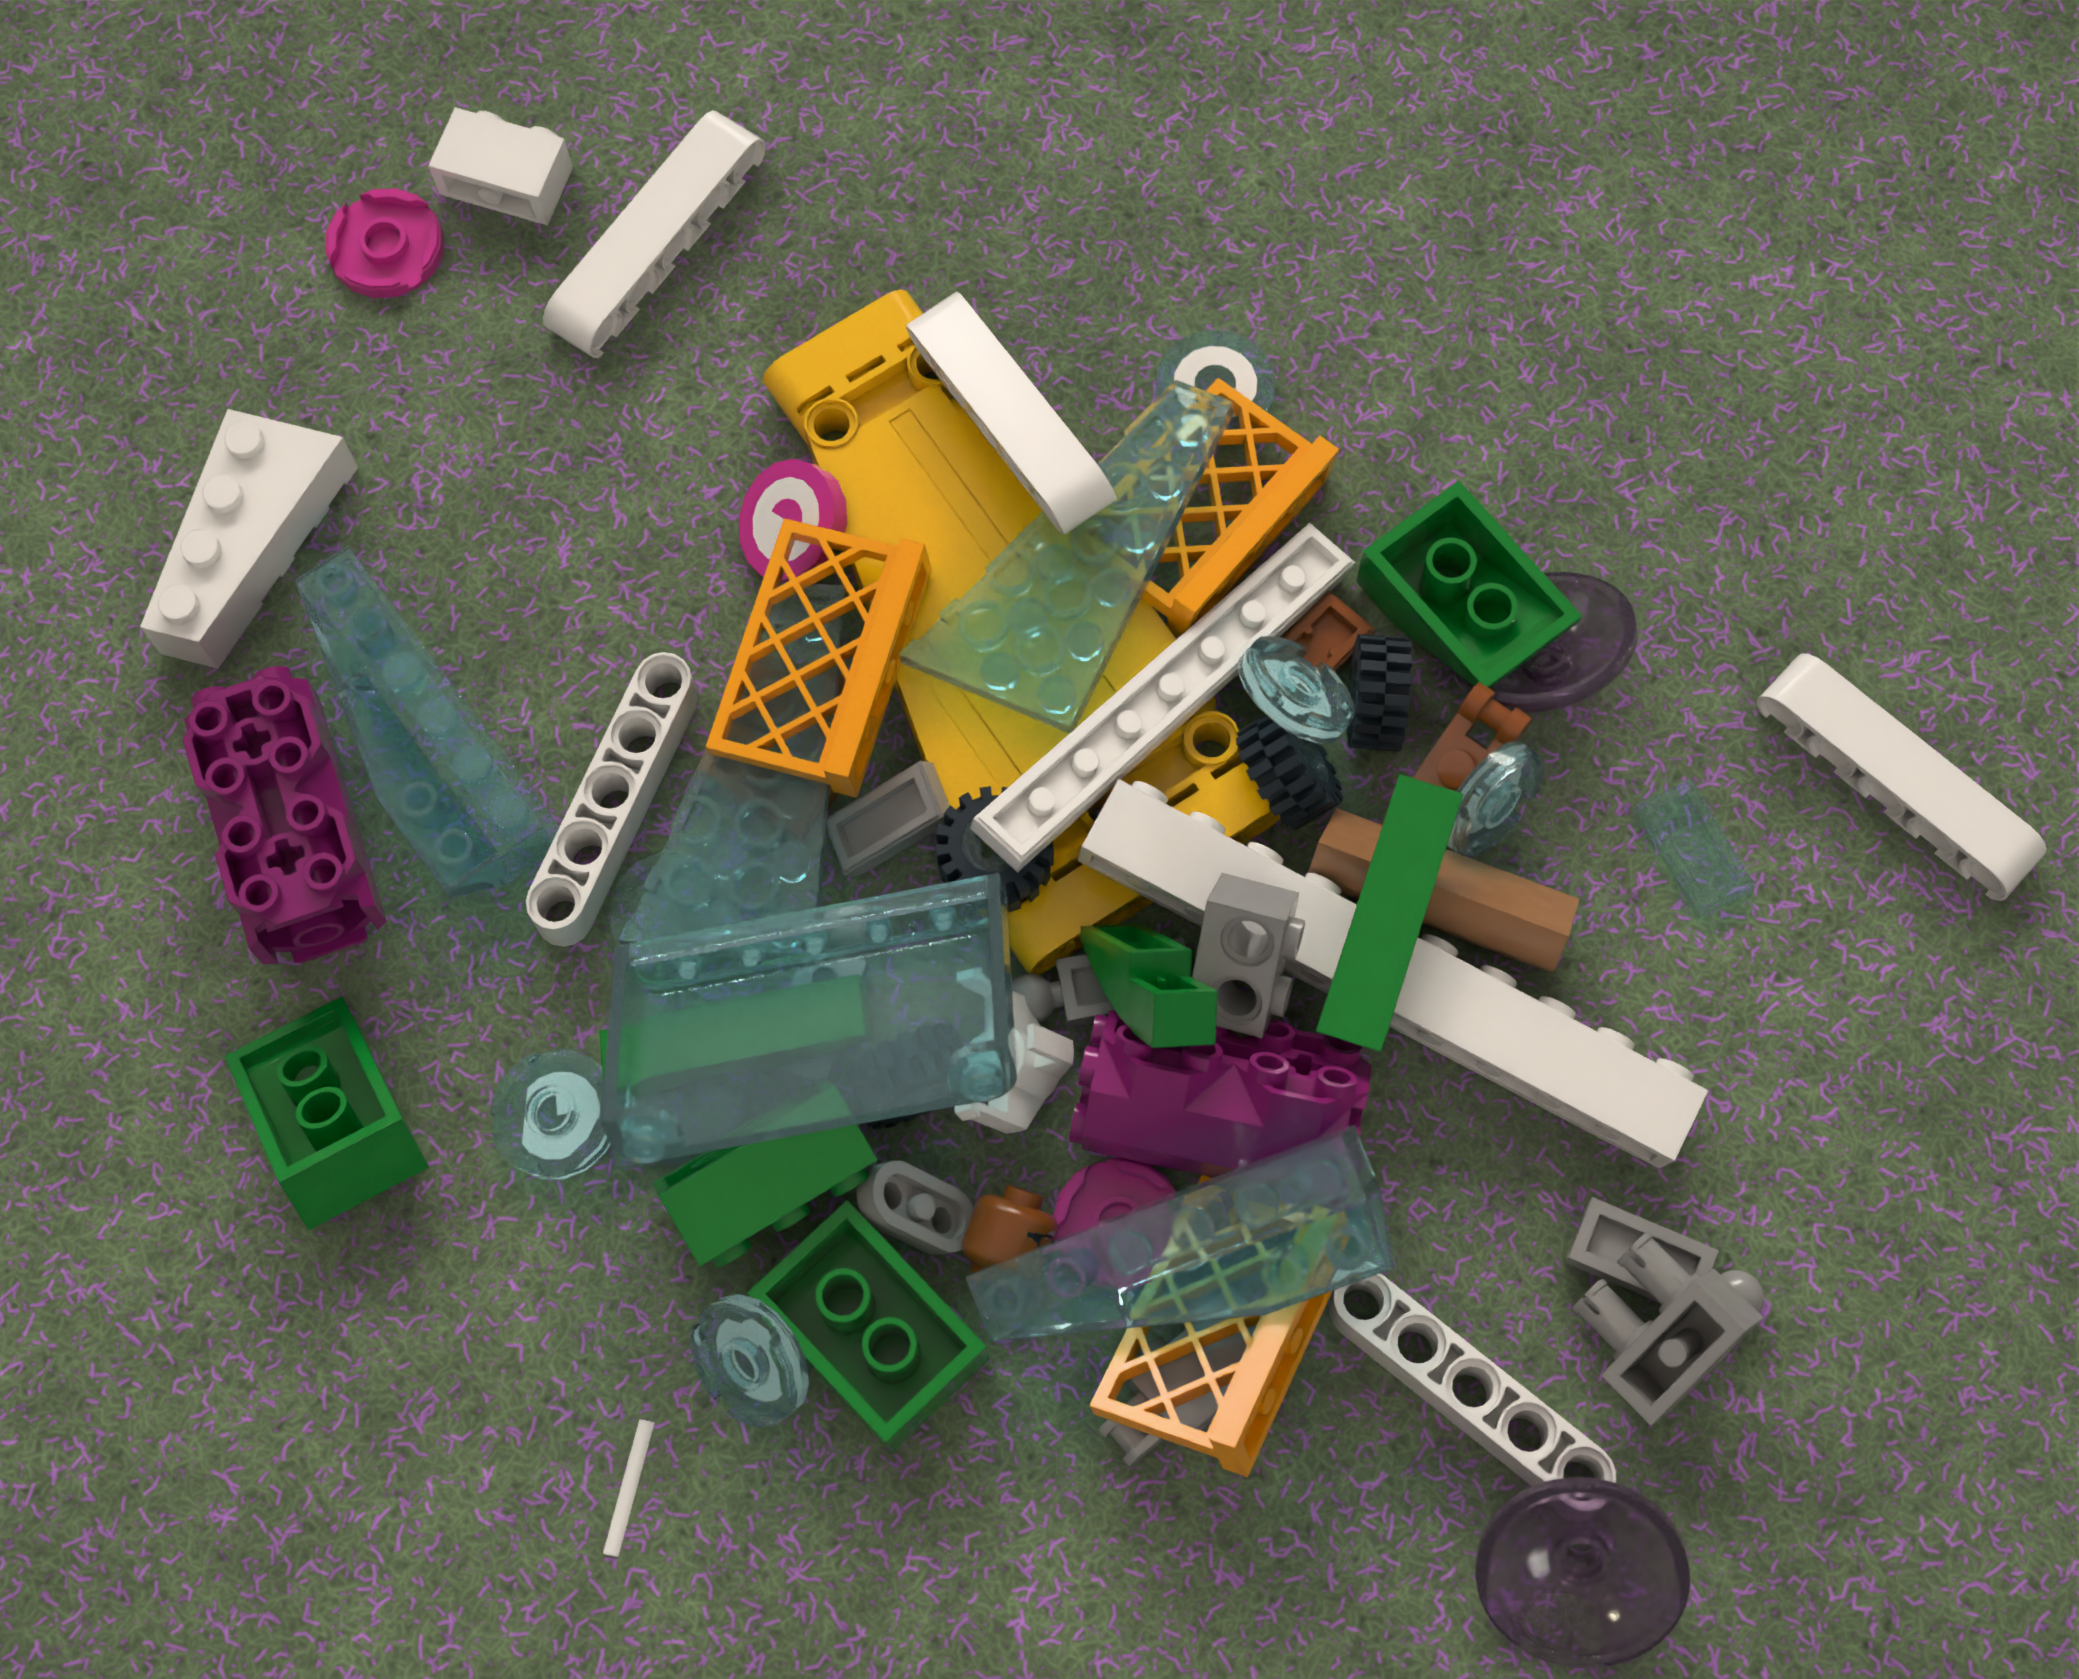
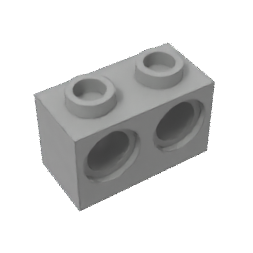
M1221 873L1206 901L1192 976L1218 991L1216 1026L1263 1038L1272 1016L1284 1017L1293 986V978L1283 976L1286 957L1296 959L1305 928V920L1295 918L1299 892ZM1242 921H1252L1259 924L1267 934H1256L1249 931ZM1231 980L1244 981L1255 992L1243 991L1237 988Z

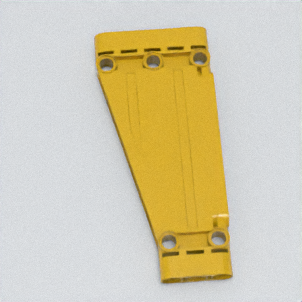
M896 290L882 296L778 358L768 367L763 375L762 382L808 445L813 463L822 470L828 471L838 480L846 499L847 527L845 533L897 546L900 538L925 544L932 571L899 668L895 687L922 761L934 764L949 805L958 809L960 807L959 797L969 792L972 799L980 797V788L991 786L992 795H1000L1002 787L1008 788L1177 639L1150 604L1069 546L1071 536L1083 523L1067 534L1062 535L940 379L923 377L926 373L933 370L916 348L905 327L908 323L922 315L923 312L907 291ZM831 431L846 433L841 439L835 441L821 439L823 435ZM1097 533L1093 537V539L1099 542L1108 550H1110L1106 543L1103 541V539L1100 537V535ZM863 557L851 564L860 590L880 579L885 564L884 561ZM870 600V601H868V602L865 603L868 612H869V609H870L872 600ZM1213 696L1121 780L1131 786L1134 781H1141L1155 787L1168 798L1167 805L1188 816L1192 811L1208 815L1225 827L1224 835L1241 844H1245L1273 826L1281 818L1280 815L1275 816L1269 809V801L1267 799L1263 800L1257 792L1259 789L1257 783L1250 780L1246 772L1249 767L1241 761L1238 752L1242 750L1236 745L1239 729L1228 715L1217 711L1215 708L1217 706L1216 699ZM1205 740H1213L1224 746L1226 751L1217 757H1206L1201 755L1195 749V746ZM1114 786L1053 840L1054 863L1050 867L1051 877L1046 886L1043 884L1039 886V896L1032 902L1027 897L1020 900L1021 909L1010 912L1008 904L998 906L999 914H987V906L978 905V908L984 914H987L1027 973L1040 975L1055 966L1056 959L1067 958L1083 948L1080 939L1081 926L1119 925L1153 903L1152 900L1078 862L1081 847L1095 823L1089 815L1094 809L1104 806ZM979 836L973 840L969 850L973 862L981 869L1002 871L1010 867Z

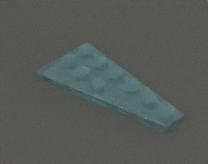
M1175 380L1123 431L1124 438L1099 462H1096L1111 484L1117 500L1065 535H1062L1042 511L985 567L986 574L960 600L954 598L939 613L940 620L918 641L913 639L898 653L902 664L1070 734L1076 728L1234 413L1233 401Z
M813 584L803 589L816 613L847 597L843 585ZM794 594L773 605L768 620L775 633L778 634L809 616L797 594ZM845 614L823 625L836 649L842 647ZM765 629L760 643L770 638ZM816 629L784 646L796 670L829 654ZM776 650L755 661L752 664L748 677L758 692L790 675ZM837 665L804 682L817 707L838 696L840 670ZM746 687L743 690L740 701L750 696ZM798 687L764 704L777 729L810 711ZM758 708L733 720L727 740L748 745L770 733ZM835 714L824 719L829 729ZM818 723L784 740L792 757L819 763L826 738ZM778 744L768 749V751L782 754ZM706 749L670 826L672 832L656 867L652 866L642 887L645 892L631 921L627 920L618 940L622 947L815 957L830 785L712 755Z

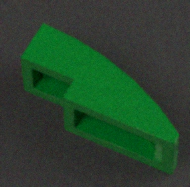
M1143 924L1081 926V942L1106 997L1119 1017L1137 1037L1151 1048L1215 1045L1218 991L1191 977V949Z

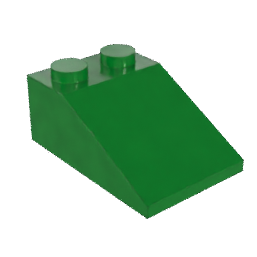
M1460 481L1454 483L1362 550L1356 580L1358 585L1398 629L1473 686L1481 682L1491 689L1578 624L1583 617Z
M343 996L224 1056L278 1183L308 1231L429 1168L414 1134Z

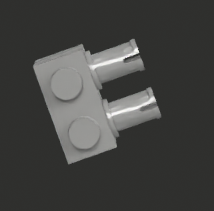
M1646 1232L1630 1247V1252L1626 1251L1618 1259L1617 1263L1624 1267L1662 1305L1658 1309L1661 1314L1654 1321L1649 1320L1645 1323L1608 1286L1604 1279L1599 1280L1584 1294L1586 1297L1579 1299L1572 1307V1310L1576 1314L1579 1313L1616 1351L1612 1357L1615 1361L1601 1376L1652 1426L1672 1411L1764 1317L1714 1268L1702 1276L1698 1273L1690 1276L1653 1239V1236Z

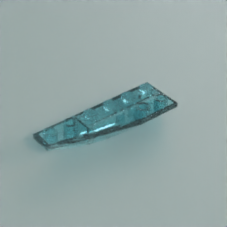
M344 547L296 579V585L376 798L449 898L511 884L544 860L559 829L555 819L349 547Z
M1352 1125L1106 1219L972 1273L965 1278L990 1341L1266 1315L1394 1269L1396 1261L1381 1190L1356 1127Z

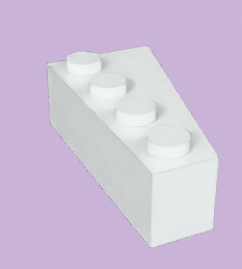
M227 409L140 626L160 654L217 669L220 667L263 605L262 600L278 577H283L294 561L296 551L313 527L317 528L330 509L329 504L343 484H348L359 468L343 437Z

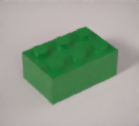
M822 1082L652 1184L699 1267L712 1260L715 1266L719 1268L751 1249L752 1245L747 1238L765 1227L772 1225L775 1232H779L803 1219L811 1212L806 1203L825 1191L830 1190L833 1196L837 1197L860 1185L868 1178L865 1167L878 1159L838 1090Z
M848 1200L746 1293L755 1309L890 1454L989 1361L987 1346Z

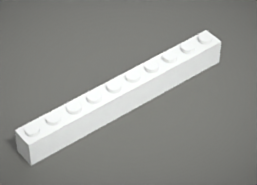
M1118 779L1081 847L1078 862L1201 927L1206 901L1221 873L1299 892L1295 918L1305 920V928L1296 959L1286 957L1284 971L1328 994L1357 906L1340 896L1341 888L1321 875L1307 873L1303 877L1282 866L1284 859L1277 852L1262 844L1249 842L1248 846H1245L1224 835L1225 827L1208 815L1192 811L1188 816L1166 804L1168 798L1165 794L1149 784L1134 781L1131 786ZM1242 921L1249 931L1256 934H1267L1259 924L1252 921ZM1424 934L1422 938H1417L1390 1023L1391 1028L1658 1168L1675 1161L1708 1092L1707 1089L1692 1082L1694 1078L1692 1072L1673 1061L1659 1058L1654 1062L1633 1051L1634 1042L1617 1031L1600 1027L1595 1031L1574 1020L1576 1013L1573 1009L1556 999L1541 996L1539 1000H1536L1515 989L1517 985L1516 980L1497 968L1482 965L1479 970L1457 958L1458 950L1441 938L1429 934Z

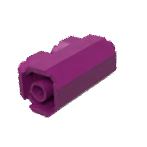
M283 666L265 668L257 672L251 680L226 688L214 686L197 691L190 699L193 711L184 719L187 732L182 740L195 786L205 796L220 845L215 854L228 902L239 913L249 950L262 964H279L275 952H291L294 963H304L363 943L368 939L365 929L367 924L372 922L378 930L387 923L323 707L316 691L308 679L293 678L290 669Z
M1115 1009L1110 1010L1108 1016L1096 1014L1090 1044L1086 1046L1078 1083V1085L1082 1086L1080 1102L1076 1103L1069 1142L1082 1144V1150L1343 1205L1348 1193L1361 1133L1360 1125L1362 1113L1366 1107L1372 1065L1360 1057L1362 1049L1360 1045L1329 1035L1296 1030L1289 1024L1278 1020H1270L1263 1038L1252 1035L1240 1038L1231 1030L1216 1026L1215 1045L1151 1048L1131 1031Z

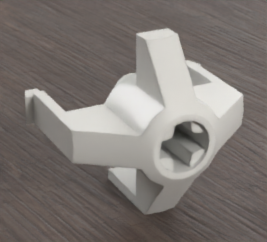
M984 972L958 977L959 987L972 995L990 1002V1031L971 1047L968 1056L971 1067L977 1077L975 1079L976 1084L968 1089H988V1105L973 1099L955 1103V1114L962 1121L973 1120L1006 1134L1026 1130L1045 1099L1055 1090L1061 1077L1073 1065V1040L1041 1027L1037 1018L1029 1011L1025 996L984 978Z

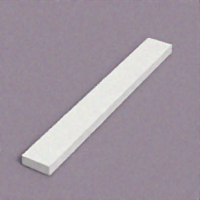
M1311 523L1306 525L973 818L970 829L1016 872H1019L1116 784L1118 779L1121 780L1304 616L1328 591L1334 589L1351 573L1356 562Z

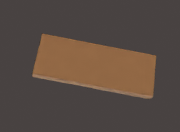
M1336 808L1317 844L1308 873H1315L1331 880L1341 888L1342 895L1358 900L1383 825ZM1446 849L1422 925L1552 974L1569 938L1579 899Z

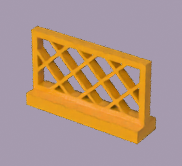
M1217 378L1114 489L1117 500L1087 519L1071 536L1069 546L1168 618L1166 626L1173 635L1179 638L1228 595L1328 480L1339 448L1320 435L1311 444L1220 378ZM1218 402L1238 416L1240 429L1209 431L1207 413ZM1197 425L1198 431L1191 432V430ZM1275 442L1292 454L1284 464L1258 466L1255 443ZM1243 444L1247 466L1216 468L1212 446ZM1201 446L1204 469L1173 470L1170 453L1175 448ZM1161 464L1162 471H1155L1156 468ZM1269 480L1267 484L1262 488L1261 481ZM1250 481L1253 499L1249 504L1222 506L1219 483ZM1208 484L1211 506L1179 508L1176 485ZM1165 486L1169 509L1136 510L1134 492L1139 487ZM1125 503L1126 511H1118ZM1233 520V522L1226 528L1225 521ZM1214 521L1217 539L1212 545L1186 546L1182 523ZM1171 524L1175 547L1142 549L1139 525ZM1128 526L1132 549L1110 551L1094 540L1093 537L1102 527ZM1188 561H1197L1191 568H1189ZM1178 562L1180 581L1167 593L1147 578L1145 564Z
M784 518L705 746L708 753L829 784L833 792L857 798L932 571L925 544L900 538L897 546ZM795 540L820 546L828 561L798 577H795L787 563ZM831 549L843 551V553L835 556ZM863 557L884 561L885 564L880 579L855 592L843 568ZM783 573H785L789 581L779 586ZM836 573L848 597L816 613L803 589ZM797 594L809 617L776 634L768 620L772 606ZM872 600L869 612L867 613L863 604ZM856 608L864 622L861 637L836 649L823 625ZM765 629L770 638L760 643ZM816 629L829 654L796 670L784 646ZM777 650L790 675L757 692L748 677L752 664ZM854 656L850 670H848L843 661ZM837 665L846 681L842 694L817 707L804 682ZM746 687L750 696L740 701L743 690ZM798 687L810 711L777 729L764 704ZM758 708L770 733L748 745L727 740L733 720ZM835 714L829 729L824 719ZM818 723L826 738L819 763L792 757L784 740ZM778 744L782 754L768 751V749Z
M1201 1175L1090 1403V1408L1094 1415L1218 1458L1223 1469L1248 1477L1355 1242L1345 1209L1320 1200L1316 1209H1312ZM1212 1199L1238 1207L1243 1218L1242 1221L1208 1236L1201 1224ZM1248 1210L1259 1214L1250 1217ZM1282 1221L1302 1227L1293 1245L1269 1255L1258 1234L1259 1231ZM1196 1232H1197L1198 1235H1199V1237H1200V1239H1198V1240L1192 1242V1240H1193V1238H1194V1236H1195V1234H1196ZM1251 1235L1260 1259L1223 1274L1214 1251ZM1207 1254L1216 1278L1179 1293L1174 1278L1180 1265ZM1283 1267L1282 1272L1278 1278L1275 1270ZM1268 1274L1274 1287L1268 1302L1240 1313L1230 1289ZM1170 1289L1172 1297H1169L1164 1300L1168 1290ZM1224 1293L1233 1317L1196 1332L1186 1308ZM1179 1312L1189 1336L1151 1352L1146 1336L1152 1323ZM1256 1325L1252 1336H1250L1248 1328ZM1241 1332L1247 1346L1241 1360L1213 1373L1203 1348ZM1140 1348H1142L1144 1355L1136 1358ZM1196 1351L1206 1376L1168 1392L1158 1367ZM1151 1370L1160 1396L1135 1407L1115 1401L1124 1381ZM1229 1384L1223 1397L1220 1388ZM1213 1392L1219 1407L1207 1433L1180 1423L1175 1407ZM1167 1411V1412H1168V1415H1169V1417H1170V1420H1169V1419H1166V1418H1164V1417L1158 1416V1414H1161V1413Z

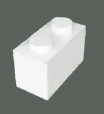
M456 107L428 165L440 195L545 225L549 224L573 169L565 139L559 137L553 131L540 126L526 128L505 122L502 118L491 112L478 111L473 113Z

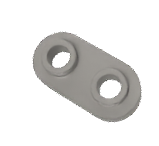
M896 1160L873 1165L866 1170L868 1178L857 1186V1204L861 1215L875 1229L930 1255H942L962 1250V1240L974 1209L971 1201L963 1191L904 1161ZM932 1217H934L937 1222L936 1230L933 1228L931 1222Z

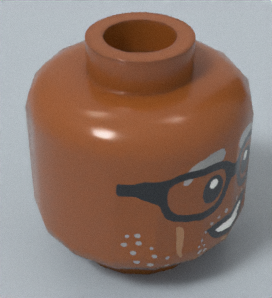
M1006 1184L1003 1196L988 1193L981 1195L977 1199L961 1245L963 1254L968 1260L972 1261L970 1272L988 1280L1020 1289L1023 1279L1034 1280L1042 1275L1058 1231L1056 1219L1048 1212L1040 1209L1044 1200L1043 1196Z

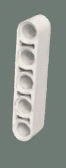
M717 111L706 113L554 292L545 308L543 325L593 358L601 357L604 352L599 349L611 335L617 337L640 310L636 307L638 302L647 292L653 294L675 268L672 261L683 248L689 251L711 223L706 220L716 208L720 206L724 209L746 182L741 178L753 164L756 166L761 164L766 149L764 140Z
M956 291L905 326L916 348L931 369L1062 535L1067 534L1117 500L1111 484L1094 459L959 292Z
M666 652L652 654L644 659L636 669L528 891L526 898L527 913L543 939L552 945L563 947L574 945L584 939L590 931L696 710L698 695L690 669L685 661L675 654ZM672 682L681 685L678 692L671 697L658 698L653 696L655 690L662 684ZM648 736L655 739L652 746L644 752L633 753L627 751L631 741L638 737ZM620 790L629 793L625 802L616 808L608 809L600 806L605 795L612 791ZM591 845L602 848L601 854L590 864L580 865L573 863L574 856L580 849ZM563 901L575 903L573 912L566 919L557 922L546 920L547 912L556 903Z
M1801 653L1758 698L1757 706L1764 717L1767 718L1771 714L1787 727L1784 733L1815 758L1819 754L1825 757L1837 767L1834 771L1836 775L1865 798L1870 794L1887 807L1883 813L1917 839L1921 835L1937 848L1934 854L1966 880L1972 876L1989 890L1985 895L1990 899L2005 900L2045 855L2047 850L2045 842L2029 824L1819 658Z
M1359 1268L1349 1271L1339 1280L1330 1300L1329 1314L1332 1323L1340 1333L1554 1505L1568 1513L1581 1514L1594 1509L1611 1495L1616 1484V1470L1612 1459L1603 1449L1384 1275L1372 1269ZM1354 1290H1364L1372 1294L1377 1300L1379 1314L1368 1320H1361L1351 1316L1345 1308L1344 1296ZM1408 1332L1423 1335L1430 1342L1432 1358L1424 1363L1408 1361L1399 1351L1398 1337ZM1461 1375L1477 1378L1484 1385L1486 1391L1485 1404L1479 1407H1467L1460 1403L1452 1390L1453 1379ZM1516 1418L1526 1419L1538 1428L1541 1436L1538 1450L1532 1452L1522 1451L1512 1444L1507 1433L1510 1420ZM1567 1463H1582L1593 1472L1596 1480L1593 1495L1588 1497L1578 1496L1569 1490L1563 1478L1564 1468Z

